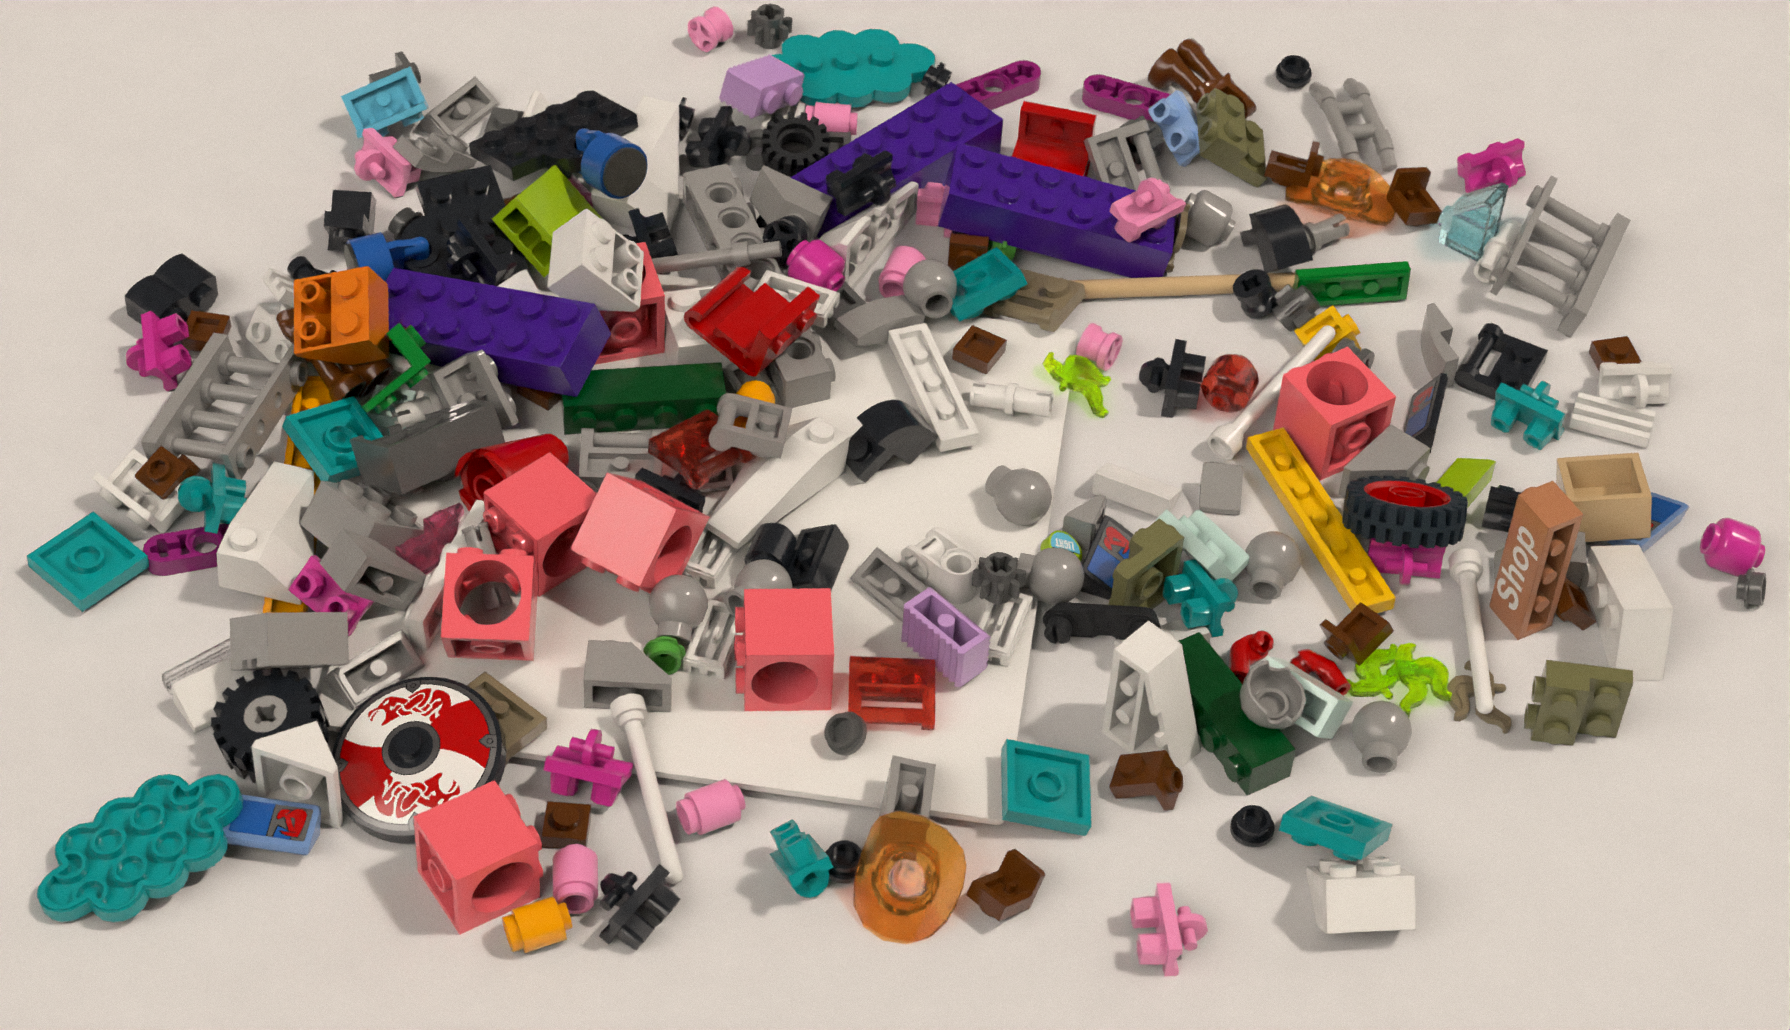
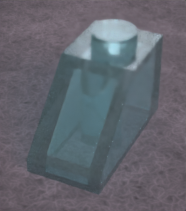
M1498 183L1465 193L1452 206L1447 205L1438 220V225L1441 226L1438 242L1478 261L1484 255V246L1487 241L1498 233L1509 185Z

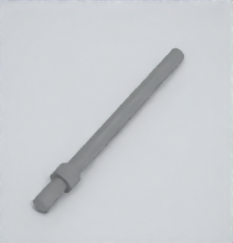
M745 241L732 243L731 248L654 258L652 262L657 274L731 263L738 267L751 265L752 260L782 256L780 241L752 245Z

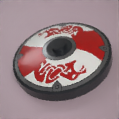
M419 677L397 682L381 689L365 700L350 715L336 738L332 756L338 767L342 808L350 819L368 834L388 842L413 844L415 843L413 816L494 780L499 786L505 769L507 748L504 731L496 714L488 702L469 686L455 680L440 677Z

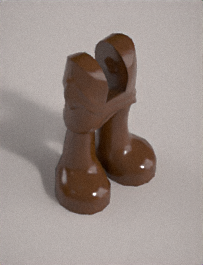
M1195 39L1183 40L1179 44L1177 51L1173 48L1166 50L1149 71L1148 82L1156 89H1166L1175 82L1192 97L1194 103L1198 104V101L1204 94L1210 93L1214 88H1217L1227 95L1237 97L1244 104L1245 119L1256 112V104L1250 96L1234 83L1230 73H1226L1223 76L1206 56L1203 46ZM1194 72H1195L1196 74H1198L1205 82H1202V81L1194 74Z
M294 307L278 313L276 321L285 338L294 344ZM304 358L307 363L311 362L329 390V396L333 402L352 396L356 399L357 397L360 399L364 398L376 388V385H380L393 371V366L387 359L355 365L337 363V366L335 362Z

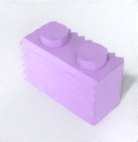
M770 54L768 56L764 55L763 58L760 57L754 61L751 60L741 65L738 64L737 67H729L719 98L721 102L725 101L727 106L731 105L733 109L737 108L738 112L743 111L744 116L749 115L750 119L766 113L772 114L777 109L788 105L794 106L798 103L803 93L802 83L804 74Z
M928 587L904 604L901 642H907V647H913V652H918L919 657H925V662H931V667H937V672H943V677L949 678L948 682H955L954 687L963 686L987 668L989 660L987 657L990 649L988 646L991 643L989 642L991 636L933 588Z

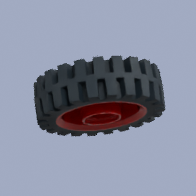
M1386 475L1383 478L1378 476H1369V479L1361 477L1350 481V484L1347 485L1342 523L1346 529H1351L1350 532L1361 534L1363 538H1376L1375 542L1384 544L1388 541L1392 542V545L1400 547L1402 544H1407L1409 548H1419V545L1425 548H1435V545L1442 548L1448 547V544L1455 545L1458 541L1462 540L1468 502L1467 498L1459 491H1454L1453 488L1448 486L1441 487V484L1436 482L1428 484L1423 479H1416L1414 481L1409 480V477L1400 476V479Z

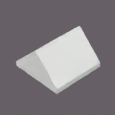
M317 721L255 740L251 747L258 797L317 805L321 808V823L340 828L343 823L338 767Z

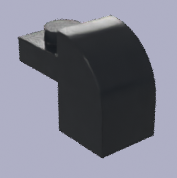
M333 190L331 211H325L323 225L329 234L328 251L344 252V245L347 244V240L374 233L376 200L372 192Z
M1283 204L1249 214L1252 229L1240 232L1243 247L1257 244L1266 273L1313 260L1305 229L1292 207Z
M896 399L882 401L871 406L857 417L862 426L849 440L846 464L858 479L866 483L893 455L911 464L938 435L920 413L907 403Z

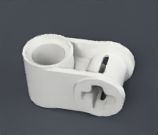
M934 527L926 533V538L915 546L908 545L901 550V561L906 570L916 579L933 588L947 601L957 604L966 603L976 595L977 587L972 586L973 570L978 569L977 556L952 539L944 530Z

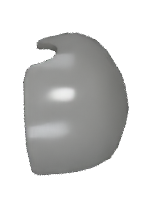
M1262 661L1249 670L1239 694L1241 708L1248 719L1261 727L1269 729H1285L1292 726L1302 716L1306 703L1303 686L1291 674L1288 667L1269 666V661Z

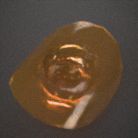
M1330 158L1323 160L1319 177L1311 176L1308 188L1293 184L1292 186H1287L1285 190L1286 201L1331 216L1341 213L1345 216L1346 220L1387 226L1395 217V210L1386 200L1390 185L1373 168L1353 159Z
M899 810L879 816L868 833L854 880L853 906L863 926L881 940L909 944L932 937L948 921L957 906L963 890L967 868L963 848L947 828L925 815Z

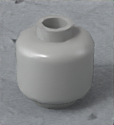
M1201 190L1196 195L1191 192L1184 201L1190 204L1185 235L1205 246H1212L1219 238L1226 241L1236 224V221L1231 219L1232 205L1208 190Z

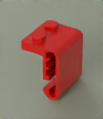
M1023 101L1020 110L1018 138L1012 157L1087 177L1091 161L1084 140L1094 136L1097 115Z
M737 267L685 312L684 321L691 330L743 372L755 377L811 327L817 318V313L814 310L820 295L807 286L789 302L766 283L754 292L744 284L749 279L751 271L744 267Z

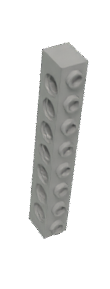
M727 164L683 173V202L707 251L731 248L732 243L748 241L750 245L763 243L762 237L765 228H759L753 204L751 202L746 203L742 183L738 177H733ZM776 257L752 260L751 265L738 266L751 271L749 279L744 284L752 291L755 290L766 270L783 275L781 261ZM734 263L715 266L721 280L737 268ZM810 328L765 368L783 406L794 408L830 399L831 382H834L836 379L834 365L830 358L825 359L822 353L820 337L816 331L812 332Z

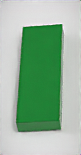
M1408 261L1296 269L1293 288L1298 289L1301 285H1304L1316 298L1320 306L1406 300L1411 268Z

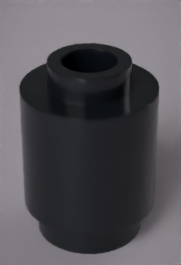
M762 524L758 528L745 556V565L755 560L766 559L780 564L786 570L797 544L795 535L783 524Z

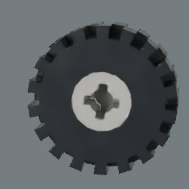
M271 668L270 675L268 676L264 675L262 669L253 671L254 679L246 681L245 677L242 676L235 680L238 686L236 690L233 691L227 687L223 691L222 696L225 703L216 701L213 710L217 717H211V726L214 730L213 735L227 765L231 770L234 768L237 776L245 779L249 774L252 783H256L251 746L257 739L317 721L325 741L329 742L330 733L327 727H330L329 719L315 688L313 689L311 682L306 677L300 680L298 673L289 670L286 676L283 675L281 668Z

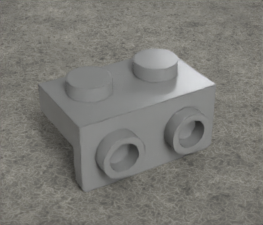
M483 350L467 353L427 375L444 409L475 399L494 403L501 429L511 427L519 422L515 414V402L503 390L497 378V367Z

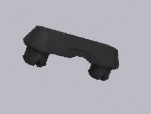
M1060 602L1043 615V623L1046 627L1044 636L1053 644L1057 643V641L1060 644H1065L1069 642L1070 636L1093 638L1098 635H1106L1125 640L1147 621L1161 629L1156 612L1147 607Z

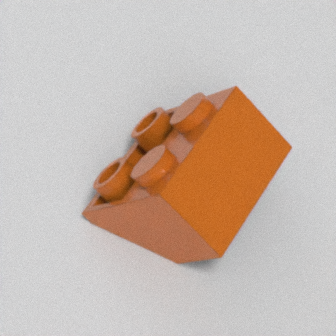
M369 266L294 280V354L297 357L349 365L389 358V338L385 335L389 332L388 284Z

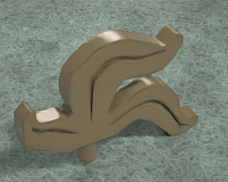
M1187 203L1183 212L1176 215L1173 250L1165 270L1167 273L1173 271L1175 253L1179 252L1185 238L1188 211L1190 209V204Z
M1470 660L1465 663V670L1471 671ZM1489 671L1492 698L1494 700L1495 692H1505L1506 685L1494 683V675ZM1468 675L1455 676L1449 682L1446 689V699L1455 711L1454 720L1458 722L1466 719L1469 715V698L1475 696L1473 679ZM1494 705L1493 710L1488 714H1481L1475 706V714L1481 720L1488 724L1499 726L1504 734L1509 733L1512 725L1509 716L1498 710Z

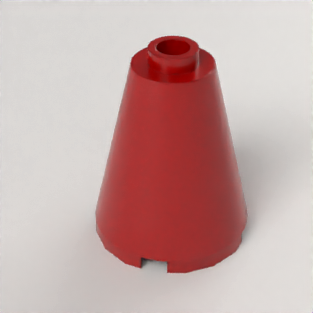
M546 433L481 447L467 452L458 460L455 469V478L461 476L463 488L458 490L462 502L470 512L476 500L484 501V492L548 453L553 454L567 467L569 457L565 443L555 435Z

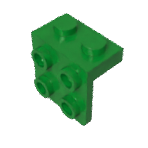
M398 323L385 334L411 367L361 406L366 414L372 409L377 414H380L397 400L393 394L396 389L404 383L410 389L429 374L425 366L431 361L420 349L426 342L412 325L404 329Z

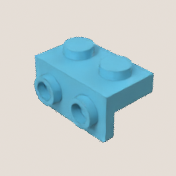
M411 66L341 96L356 129L355 133L358 139L363 137V130L367 128H374L381 136H385L390 133L387 126L400 120L404 127L424 119L422 111L429 108Z

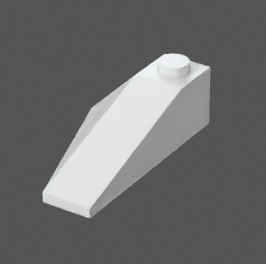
M643 95L634 111L637 114L638 128L620 136L638 145L645 152L648 163L645 179L638 190L626 198L614 199L593 188L591 199L595 211L609 224L634 229L628 211L639 208L642 218L663 212L670 232L679 209V104Z
M911 181L891 193L889 202L881 206L871 205L826 232L820 238V240L845 260V268L842 275L845 276V282L853 290L917 212L918 183Z
M820 417L789 425L781 459L776 457L762 458L751 454L708 520L706 529L736 549H739L754 538L762 524L777 522L844 474L850 436Z
M273 462L231 521L216 552L219 587L301 605L302 601L288 591L308 559L314 555V535L299 524L314 496V470Z

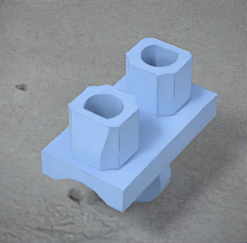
M1176 90L1166 99H1160L1149 108L1148 112L1153 121L1161 128L1165 142L1179 166L1186 167L1199 154L1197 117L1183 92Z

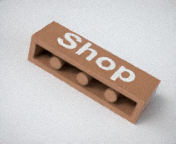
M1554 481L1538 487H1529L1521 494H1518L1489 604L1492 611L1517 640L1552 626L1583 513Z

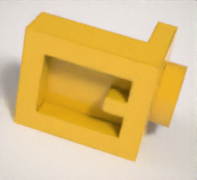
M1334 305L1309 320L1301 328L1294 330L1301 344L1305 346L1322 327L1328 325L1334 328L1335 337L1317 355L1314 361L1320 359L1325 354L1332 353L1336 345L1343 338L1353 340L1355 346L1361 349L1355 337L1361 333L1349 314L1342 317Z

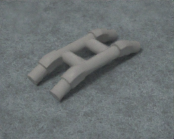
M1348 78L1344 81L1343 87L1353 100L1335 102L1336 98L1328 87L1323 86L1319 82L1312 83L1309 87V93L1315 98V101L1326 115L1338 141V147L1345 162L1348 175L1355 176L1362 172L1356 143L1357 139L1373 138L1372 141L1377 155L1380 157L1383 171L1387 172L1396 169L1397 163L1393 152L1394 146L1388 130L1385 129L1371 101L1367 87L1354 78ZM1362 114L1366 124L1347 126L1342 116Z

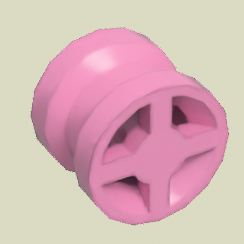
M713 6L704 12L703 17L697 16L689 21L688 33L697 48L708 52L717 46L718 41L724 42L732 37L733 25L728 15L722 9Z
M1091 323L1079 340L1076 357L1085 362L1092 360L1096 362L1098 368L1107 371L1117 359L1122 346V336L1114 332L1107 334L1103 332L1101 326Z

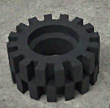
M788 112L787 119H784L782 114L776 116V123L770 120L767 123V129H764L762 133V164L788 177L794 176L829 155L830 135L826 133L827 127L824 123L819 125V119L815 116L810 121L807 120V113L801 112L800 118H795L794 112ZM798 142L805 144L810 149L802 153H791L781 147L787 143Z

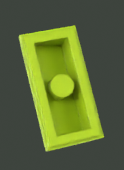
M1457 458L1436 483L1441 484V487L1448 486L1453 488L1454 491L1462 493L1467 498L1468 508L1492 480L1496 461L1490 459Z

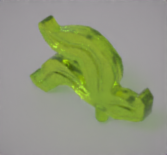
M1049 352L1042 364L1051 377L1060 383L1059 390L1064 392L1069 388L1072 391L1082 393L1087 399L1092 413L1099 418H1105L1109 411L1103 406L1104 397L1099 387L1107 386L1111 381V377L1103 376L1099 369L1086 357L1069 355L1061 364L1054 359V353Z
M1413 643L1400 644L1397 649L1394 668L1386 670L1387 676H1399L1401 683L1409 689V692L1399 703V707L1405 711L1408 717L1411 714L1412 708L1420 706L1426 700L1428 688L1421 679L1429 681L1433 696L1439 700L1447 702L1452 698V692L1446 689L1449 678L1447 667L1433 657L1425 656L1413 659L1412 652L1416 649V645Z
M1390 644L1389 649H1376L1360 666L1355 663L1354 672L1360 681L1354 683L1347 679L1351 685L1349 693L1354 697H1375L1382 694L1387 700H1391L1393 693L1390 689L1394 687L1396 682L1409 681L1425 686L1433 681L1434 671L1424 672L1415 665L1406 662L1394 663L1398 650L1395 644ZM1394 663L1387 670L1386 675H1382L1380 667H1385Z

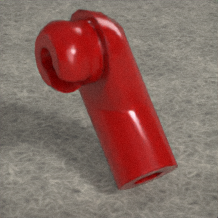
M1261 630L1255 634H1249L1232 644L1229 655V668L1242 684L1250 670V665L1265 658L1268 652L1273 649L1274 641L1272 636L1268 632Z
M1310 649L1298 651L1299 655L1291 659V664L1307 674L1313 671L1325 685L1344 696L1351 689L1350 683L1334 661Z

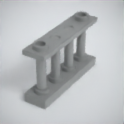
M1551 175L1543 188L1536 185L1525 205L1531 209L1507 257L1504 255L1500 257L1491 273L1492 276L1496 277L1490 293L1497 296L1507 280L1513 282L1559 309L1558 313L1563 315L1557 331L1571 338L1590 310L1630 223V219L1617 213L1609 225L1605 223L1597 224L1550 197L1558 180ZM1544 210L1592 238L1591 242L1596 244V247L1591 246L1588 248L1540 221L1539 217ZM1531 233L1582 261L1580 265L1586 268L1585 271L1580 269L1578 272L1528 244ZM1519 258H1524L1570 285L1569 289L1574 291V295L1569 293L1567 296L1516 267Z
M213 333L140 441L146 458L149 459L160 446H163L176 457L184 454L223 461L228 476L242 480L247 470L253 466L256 456L300 387L306 383L309 374L304 358L297 357L294 354V344H291L280 363L237 357L232 349L228 335ZM234 373L269 377L262 390L225 384ZM216 400L252 405L245 417L207 412L211 404ZM198 427L234 432L226 445L189 439Z

